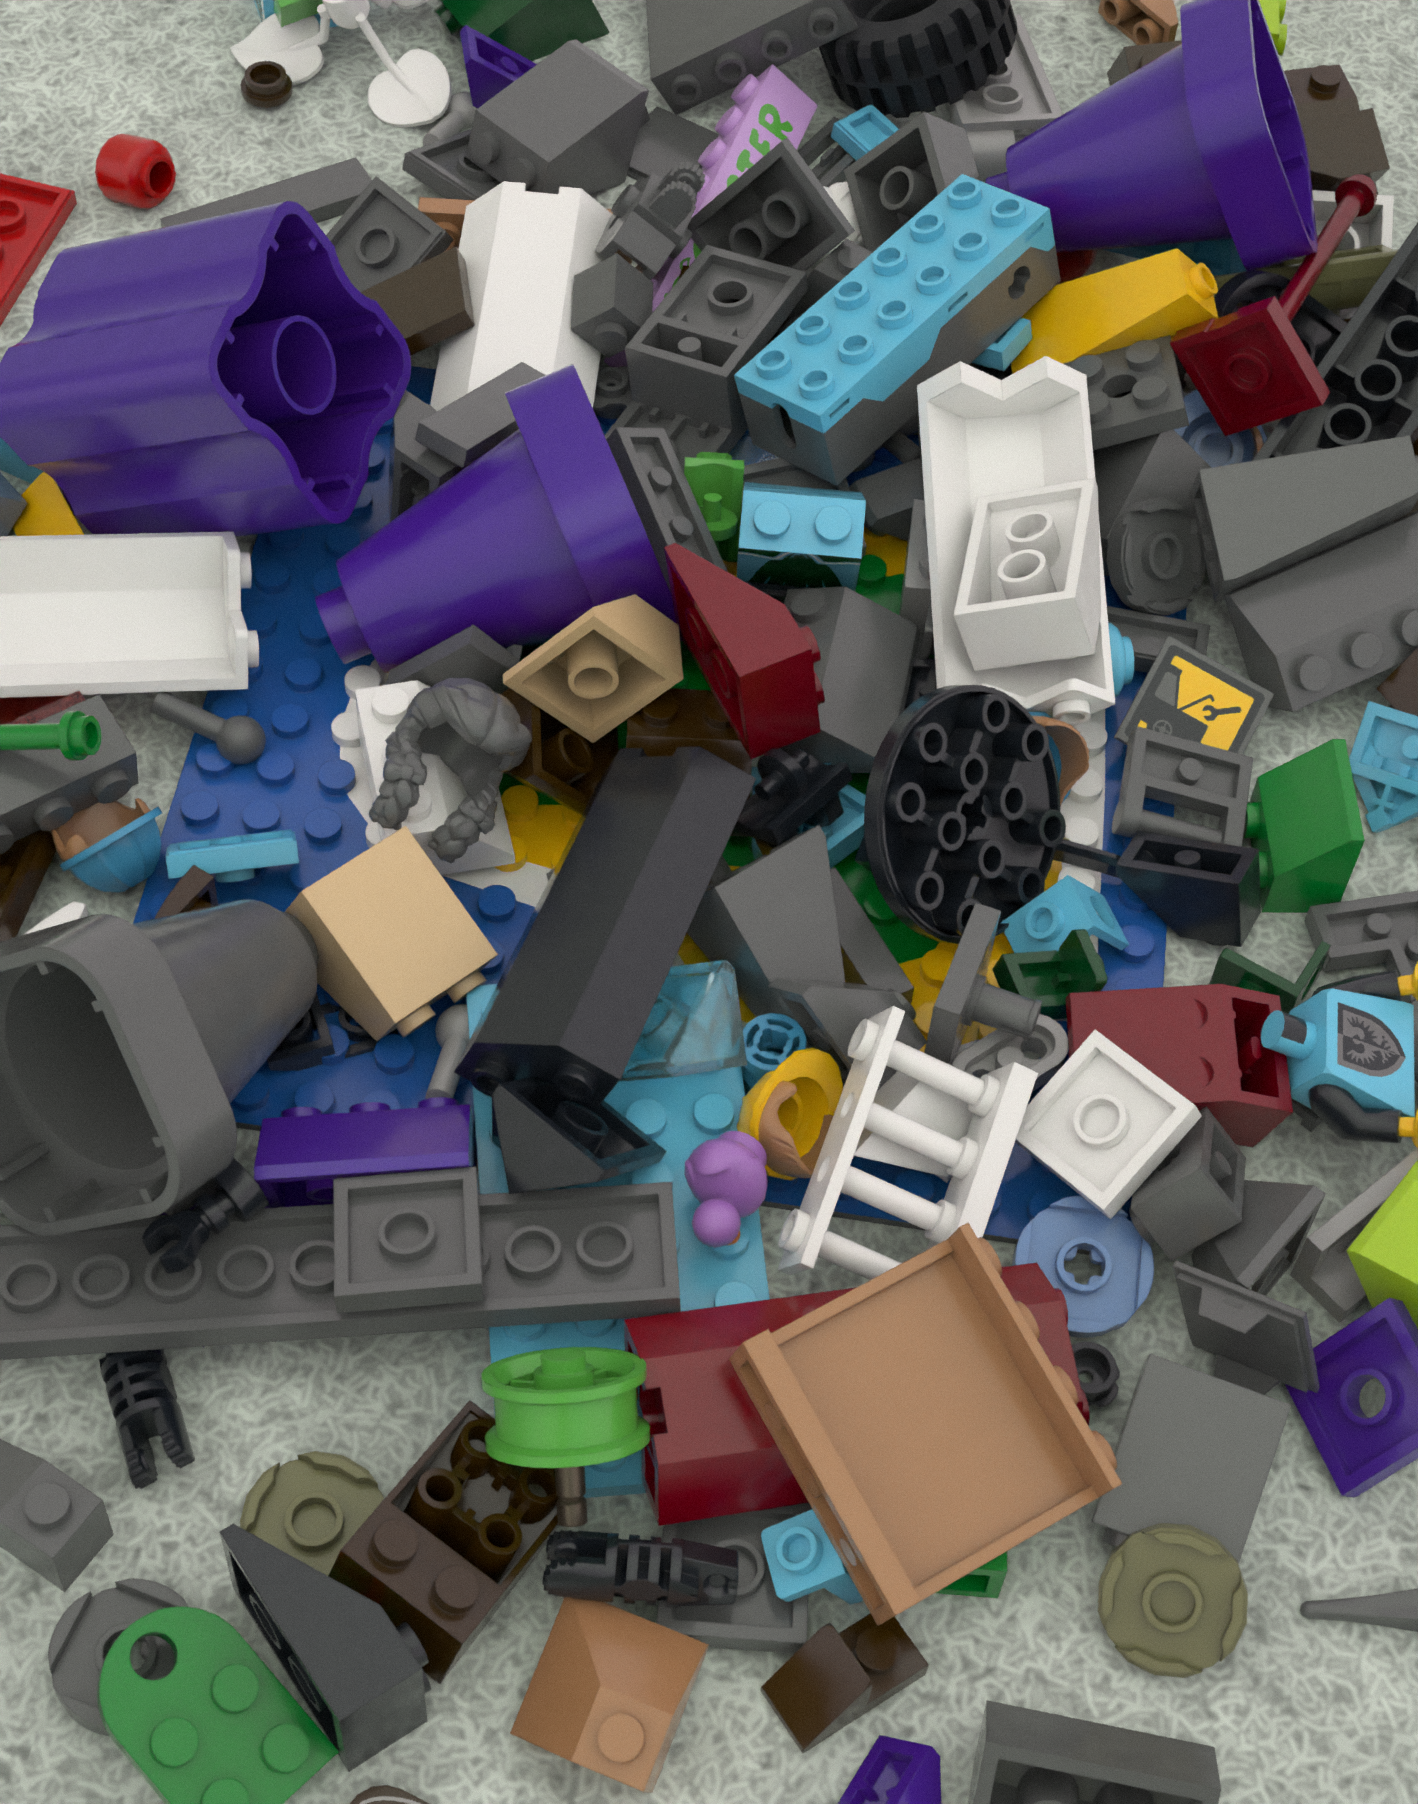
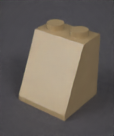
M406 826L302 890L285 911L301 921L315 941L318 952L317 983L376 1041L396 1028L403 1038L408 1036L436 1015L430 1005L447 994L454 1003L466 997L468 992L487 981L480 971L498 955Z

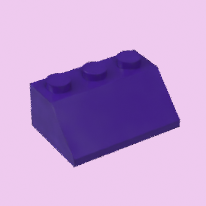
M435 1097L418 1102V1108L390 1110L388 1104L380 1102H364L352 1105L349 1108V1113L322 1114L320 1109L313 1107L285 1109L281 1112V1117L262 1119L254 1163V1180L265 1194L269 1203L268 1207L280 1208L334 1204V1179L466 1167L477 1168L475 1122L471 1105H459L458 1101L453 1098Z

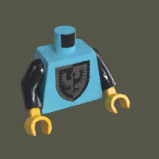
M1418 962L1413 974L1398 976L1397 970L1354 976L1318 987L1311 998L1290 1010L1289 1014L1276 1010L1264 1022L1261 1031L1262 1045L1265 1048L1287 1056L1291 1098L1312 1109L1341 1139L1401 1143L1402 1137H1411L1412 1142L1418 1148V1110L1415 1116L1414 1005L1402 1001V996L1411 994L1418 1001Z

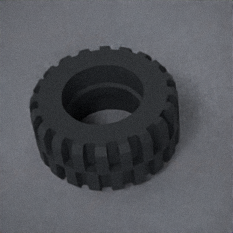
M843 0L857 23V29L820 46L819 50L834 91L846 105L858 111L872 104L884 116L891 114L895 118H905L914 112L929 113L936 111L937 106L947 102L952 105L962 100L963 94L968 91H977L987 82V77L990 74L996 75L1003 67L1006 57H1009L1016 40L1017 21L1010 0Z

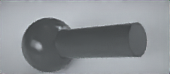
M158 692L151 706L150 712L215 741L219 753L225 759L232 761L233 764H249L258 759L264 751L266 744L265 732L262 726L251 717L237 715L226 720L167 692Z

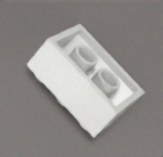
M418 680L355 689L359 738L373 803L380 795L379 788L384 781L383 768L386 761L385 749L387 746L385 740L391 732H395L396 726L405 716L416 694L425 688H430V686ZM422 753L421 761L427 766L426 782L424 785H419L420 797L418 803L410 808L407 819L401 825L402 828L406 826L439 873L446 875L515 863V854L499 788L495 801L498 803L493 830L486 835L480 832L479 841L468 846L467 852L462 857L455 859V862L450 864L447 861L440 860L436 852L428 847L436 828L444 825L447 817L458 810V805L468 795L461 778L442 761L439 755ZM377 822L381 841L398 831L382 828Z

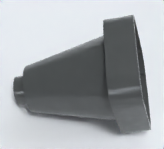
M243 899L134 924L114 915L95 914L1 941L0 1211L13 1223L31 1233L42 1236H56L160 1215L223 1172L232 1161L237 1144L236 1123L230 1103L310 1009L316 995L318 952L315 941L305 925L291 914L279 911L269 904L257 900Z

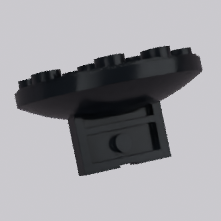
M950 685L932 690L910 704L890 727L879 747L870 772L864 806L865 834L854 861L872 872L877 887L889 908L912 931L934 941L959 944L974 905L979 903L1001 911L996 936H998L1009 926V923H1001L1003 920L1044 892L1045 880L1054 858L1056 846L1062 842L1066 832L1065 819L1060 812V789L1057 771L1049 748V738L1045 728L1037 724L1030 713L1014 698L1000 690L983 685Z

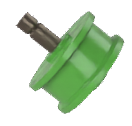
M566 1347L517 1354L496 1361L482 1371V1389L486 1394L494 1397L496 1424L485 1435L486 1452L490 1457L511 1465L532 1468H555L556 1495L559 1497L557 1500L558 1525L578 1527L588 1522L587 1500L584 1497L586 1494L585 1466L627 1457L640 1451L649 1443L650 1426L647 1420L638 1415L636 1387L640 1386L647 1378L645 1360L640 1359L636 1354L617 1349Z

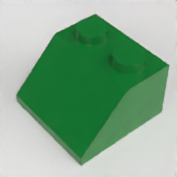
M1332 739L1257 777L1250 801L1247 803L1243 839H1250L1251 848L1259 849L1262 912L1307 913L1310 906L1336 903L1342 900L1365 841L1345 739Z

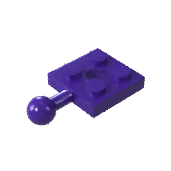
M1393 1298L1383 1301L1313 1348L1320 1385L1317 1393L1310 1390L1304 1392L1285 1384L1341 1496L1357 1497L1418 1459V1329L1403 1301ZM1377 1378L1385 1390V1403L1377 1415L1368 1418L1360 1407V1392L1369 1380Z

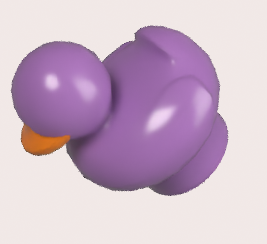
M728 1131L716 1139L706 1140L696 1147L685 1161L684 1174L688 1186L694 1197L701 1203L695 1209L693 1215V1231L697 1239L709 1247L716 1248L735 1244L740 1238V1218H746L753 1214L765 1200L768 1184L765 1170L767 1154L761 1143L749 1134L740 1131Z

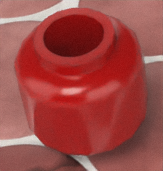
M117 134L106 141L96 159L95 175L98 187L103 195L113 202L139 209H152L161 204L174 187L176 172L172 156L167 148L156 140L131 134Z

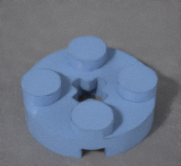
M1082 1196L1063 1198L1051 1204L1049 1208L1039 1212L1023 1229L1014 1249L1012 1266L1037 1262L1053 1288H1059L1065 1297L1068 1309L1067 1327L1069 1336L1093 1338L1123 1327L1143 1304L1153 1282L1154 1258L1151 1245L1141 1237L1134 1224L1127 1219L1128 1214L1120 1208L1112 1219H1109ZM1081 1249L1089 1251L1091 1263L1101 1265V1276H1091L1087 1284L1075 1282L1074 1274L1065 1271L1064 1261L1073 1260L1077 1250Z

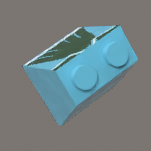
M745 482L736 577L745 582L812 588L846 586L855 591L862 559L866 499L862 492Z

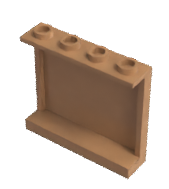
M969 1223L960 1226L945 1241L772 1333L767 1329L744 1341L729 1358L877 1626L1122 1484L1115 1472L1117 1461L1112 1448L1099 1432L1090 1430L1076 1406L1078 1395L1072 1380L1061 1367L1053 1366L1038 1341L1040 1331L1033 1314L1025 1304L1020 1301H1014L1000 1277L1002 1275V1266L995 1250L986 1239L982 1237L977 1238Z

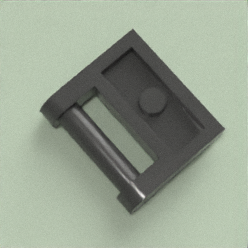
M1136 726L1128 737L1119 802L1112 821V833L1132 838L1137 831L1241 846L1253 757ZM1144 797L1220 817L1219 827L1215 829L1144 810Z

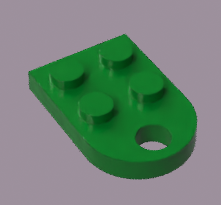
M169 1607L151 1612L136 1620L121 1633L102 1664L97 1686V1700L104 1727L114 1743L165 1804H283L339 1753L336 1747L239 1632L227 1621L209 1611L194 1607ZM144 1637H160L169 1643L174 1652L172 1671L164 1678L158 1680L142 1678L134 1671L131 1665V1649L138 1640Z

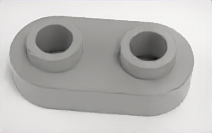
M1039 1014L1030 1041L996 1029L960 1052L954 1059L952 1066L981 1078L984 1074L1016 1062L1038 1073L1033 1092L1049 1082L1064 1065L1069 1048L1068 1037L1058 1022L1048 1016ZM1022 1052H1035L1041 1059H1029Z

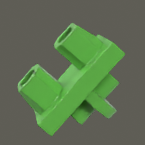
M700 452L696 455V458L685 457V477L722 560L727 562H737L744 460H732V456L728 453Z

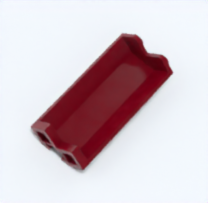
M1037 1262L1002 1267V1275L1000 1277L1014 1301H1020L1025 1304L1033 1314L1040 1331L1038 1341L1053 1366L1061 1367L1072 1380L1078 1395L1076 1406L1089 1426V1405L1086 1395L1080 1387L1067 1327L1068 1309L1062 1291L1059 1288H1053ZM855 1288L624 1319L625 1351L638 1355L640 1359H644L647 1368L646 1380L636 1387L638 1414L647 1420L650 1426V1441L641 1449L642 1484L658 1526L809 1503L729 1358L744 1341L767 1329L772 1333Z

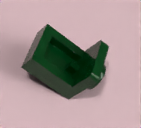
M1086 929L1072 930L1060 946L1059 951L1002 954L992 968L1001 989L1034 1000H1042L1040 1014L1048 1016L1053 1020L1067 1018L1065 998L1069 993L1101 991L1107 983V974L1103 960L1096 952Z

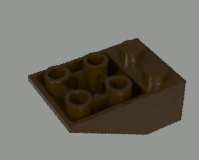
M471 1400L467 1402L343 1546L328 1575L332 1579L381 1605L394 1627L406 1622L418 1637L427 1654L429 1662L422 1666V1669L439 1684H441L499 1609L546 1545L549 1535L554 1534V1531L560 1526L558 1525L557 1500L559 1497L556 1495L555 1468L516 1466L490 1457L486 1452L485 1435L489 1429L496 1425L495 1419Z

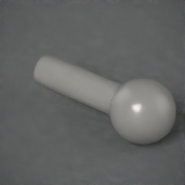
M458 92L451 96V101L444 113V118L424 136L423 146L458 134L462 129L472 128L477 108L473 107L469 92Z
M458 1004L447 1008L437 1020L435 1033L442 1049L426 1093V1099L435 1097L454 1098L461 1077L454 1073V1070L469 1042L468 1010L466 1004Z

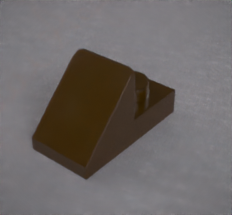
M870 1613L840 1633L837 1632L831 1623L821 1627L761 1686V1692L801 1752L805 1753L926 1675L929 1664L895 1616L877 1626Z

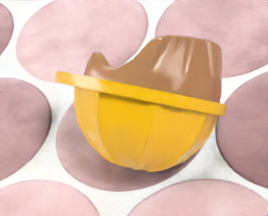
M815 1048L797 1050L785 1059L776 1070L763 1075L751 1090L742 1097L739 1121L736 1125L737 1130L751 1135L761 1143L767 1154V1164L765 1166L767 1175L788 1181L796 1178H811L843 1091L839 1066L830 1054Z

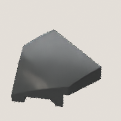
M472 625L389 670L386 685L418 680L432 687L447 678H470L484 683L494 692L501 694L509 689L508 686L503 684V674L521 661L522 645H512L505 649L478 627Z

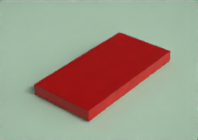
M0 173V326L76 206L77 201L74 190Z

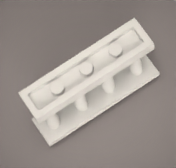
M892 1006L869 1019H863L857 1026L848 1047V1056L854 1058L802 1204L800 1209H794L789 1214L782 1227L778 1246L784 1249V1253L778 1270L788 1275H793L813 1269L816 1259L819 1257L872 1280L902 1264L827 1230L840 1192L924 1229L925 1237L930 1239L926 1250L948 1239L960 1226L966 1223L970 1224L977 1238L983 1237L1038 1073L1013 1062L978 1078L895 1040L905 1014L904 1010ZM888 1066L968 1103V1110L974 1114L966 1137L963 1136L957 1141L874 1103L873 1100L885 1067ZM863 1128L946 1165L947 1174L952 1177L944 1200H940L936 1204L850 1166Z

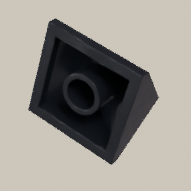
M537 1076L501 1083L492 1094V1142L502 1150L509 1194L598 1182L659 1163L667 1152L604 1100L596 1107L590 1106L585 1102L570 1100L561 1095L552 1084Z

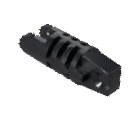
M164 1350L106 1353V1356L99 1360L102 1377L107 1384L106 1392L112 1414L116 1420V1428L130 1479L135 1489H142L158 1480L156 1477L158 1476L156 1472L157 1467L154 1463L155 1459L149 1438L160 1436L166 1455L171 1459L172 1464L180 1467V1469L195 1461L182 1411L177 1402V1394L170 1370L167 1367Z
M561 1530L559 1532L554 1531V1534L549 1535V1540H547V1560H551V1563L545 1567L542 1585H544V1591H548L549 1595L602 1602H613V1597H624V1603L635 1604V1600L645 1601V1605L656 1606L657 1600L667 1601V1607L676 1608L678 1606L726 1605L735 1603L739 1580V1552L737 1550L684 1540L683 1538H672L671 1543L661 1542V1537L651 1536L650 1540L640 1539V1535L629 1534V1540L618 1539L619 1533Z

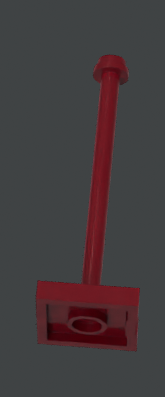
M1356 174L1341 181L1335 191L1337 207L1317 237V252L1305 256L1278 300L1273 296L1239 308L1237 312L1215 320L1211 318L1178 330L1170 341L1175 354L1225 436L1321 406L1330 394V390L1291 322L1355 218L1367 215L1376 204V185L1368 176Z

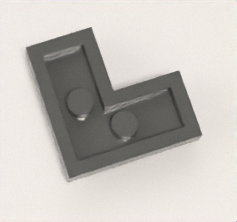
M1418 891L1309 907L1304 922L1315 950L1322 941L1331 945L1323 964L1324 972L1384 963L1387 971L1397 970L1398 976L1413 974L1418 962ZM1412 994L1402 996V1001L1407 1003L1415 999Z

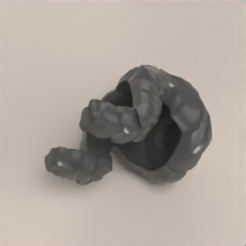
M447 678L416 694L405 716L396 726L395 732H391L385 740L387 746L385 749L386 761L383 768L384 781L379 788L380 795L376 798L369 811L370 819L373 822H378L382 828L400 830L402 828L401 823L407 819L410 808L418 803L420 797L419 785H424L426 782L427 766L421 761L422 753L439 755L442 761L461 778L468 796L458 805V810L447 817L444 825L436 828L428 847L436 852L440 860L447 861L450 864L454 863L455 859L462 857L467 852L468 846L479 841L480 832L486 835L493 830L498 803L495 801V798L498 794L503 773L519 766L525 759L527 750L530 747V742L532 741L531 732L526 726L521 724L520 716L515 706L506 697L494 692L484 683L470 678Z

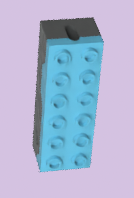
M961 174L734 374L752 444L836 486L841 483L919 411L918 384L959 361L969 365L1061 281L1050 208Z

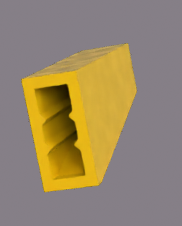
M1176 248L1057 284L1021 317L1031 320L1033 339L1011 362L1012 374L1044 356L1063 364L1074 361L1082 356L1097 355L1127 347L1141 340H1153L1168 335L1171 336L1172 340L1178 330L1211 318L1214 320L1218 318L1213 296L1218 292L1216 280L1205 264L1201 262L1196 264Z

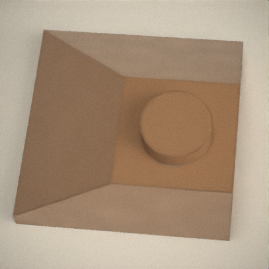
M565 1597L510 1734L642 1792L652 1793L709 1645L606 1602Z

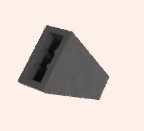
M1410 435L1200 469L1191 488L1190 496L1214 602L1225 600L1224 594L1409 514L1418 500V455L1414 454Z

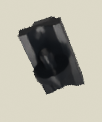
M770 749L758 760L757 767L762 781L755 786L756 793L745 802L733 831L755 838L762 855H769L770 850L799 835L798 828L803 823L814 827L818 825L820 827L831 825L844 813L838 792L853 780L848 764L838 762L835 765H827L801 749L796 750L792 755L780 749Z

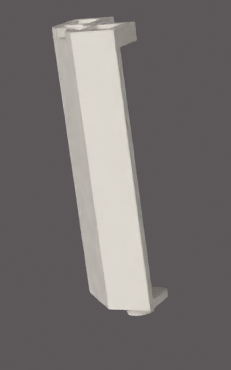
M503 181L466 206L458 250L466 262L475 325L441 342L430 406L435 410L439 411L521 362L545 375L573 364L593 408L601 352L571 330L574 276L606 259L595 249L612 214L582 188L560 186L559 194L526 191V183Z
M1047 356L1003 380L959 361L917 385L937 689L950 685H983L992 687L1014 698L1028 712H1045L1054 719L1069 725L1085 723L1091 718V714L1115 705L1100 524L1101 616L1095 654L1079 656L1068 660L1057 659L1021 664L1010 668L999 667L974 671L953 614L978 497L1095 478L1086 375Z
M234 532L0 536V698L248 689V668L259 666L258 634L256 630L248 631L241 612V589L251 588L252 575L249 552H240Z

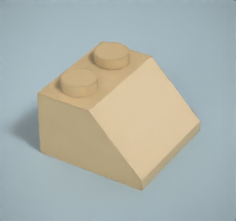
M636 594L594 606L503 674V684L594 743L683 680L679 625Z

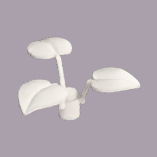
M322 0L323 4L317 7L320 15V24L313 15L281 27L274 13L262 21L244 40L230 48L235 59L245 70L256 62H276L284 67L286 74L292 80V86L311 79L322 68L324 57L319 45L329 40L330 19H332L336 25L346 29L360 27L382 63L388 69L378 74L372 80L368 89L370 109L379 120L399 128L430 124L443 116L451 101L452 89L448 72L442 61L431 52L422 49H412L405 53L395 64L367 20L370 10L368 0ZM428 0L370 1L382 9L389 8L392 2L402 9H412L421 6Z

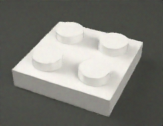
M1094 1030L1027 1105L1015 1143L1109 1219H1112L1202 1115L1196 1105L1097 1030Z

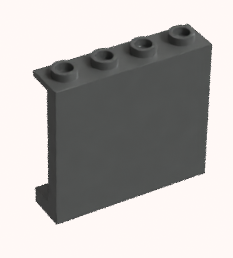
M646 0L650 78L676 115L738 86L749 74L757 77L772 64L778 67L857 29V23L843 0Z

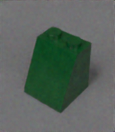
M437 0L440 5L433 10L451 35L458 30L461 31L467 25L530 61L552 54L568 41L576 39L581 43H585L609 33L592 0ZM460 36V37L457 38V39H458L459 43H460L461 46H462L461 36Z

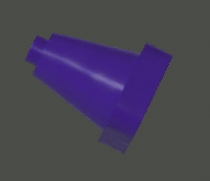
M1195 0L1181 5V44L1009 146L1006 151L1007 171L987 177L985 183L1050 208L1056 253L1233 239L1245 269L1250 271L1316 253L1318 248L1310 163L1298 110L1259 0Z
M573 364L505 392L519 429L336 561L342 585L316 596L315 600L330 640L344 664L372 653L382 671L387 674L389 670L472 625L478 627L505 649L512 645H522V649L543 645L592 607L634 594L676 623L671 593L627 486Z

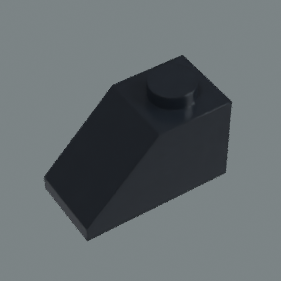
M1137 831L1116 864L1117 876L1179 937L1205 941L1216 946L1230 945L1241 947L1261 913L1259 849Z

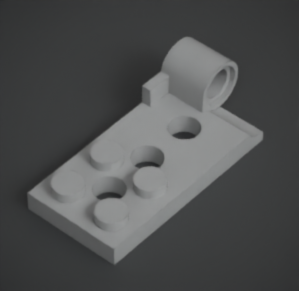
M1015 15L1017 21L1016 40L1009 57H1006L1004 65L996 75L990 74L987 77L986 84L977 91L970 90L963 94L962 100L952 105L949 102L946 103L951 114L950 123L966 129L979 173L977 178L979 181H985L987 177L1007 171L1006 151L1009 146L1015 143L1013 130L1038 129L1063 115L1021 15Z

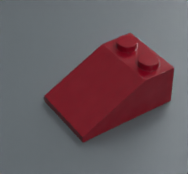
M677 543L665 546L664 552L676 624L679 625L680 637L750 759L764 755L772 748L779 749L821 732L818 705L825 703V696L820 680L814 671V664L820 662L821 656L811 629L807 625L798 627L786 605Z

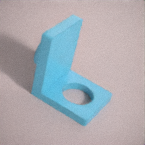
M1069 875L1001 922L1009 923L1004 933L1014 953L1059 951L1060 946L1069 933L1077 929H1086L1089 937L1093 934L1119 950L1129 946L1105 897Z

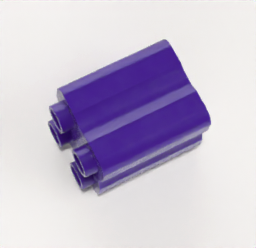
M293 201L276 203L70 247L59 252L38 290V297L33 310L34 321L31 328L20 342L7 349L0 362V438L28 466L44 471L58 483L73 515L92 534L234 532L235 537L338 524L346 521L352 514L369 475V456L374 438L381 426L394 417L411 375L410 352L403 335L378 302L363 295L351 283L338 260L334 245L308 211Z

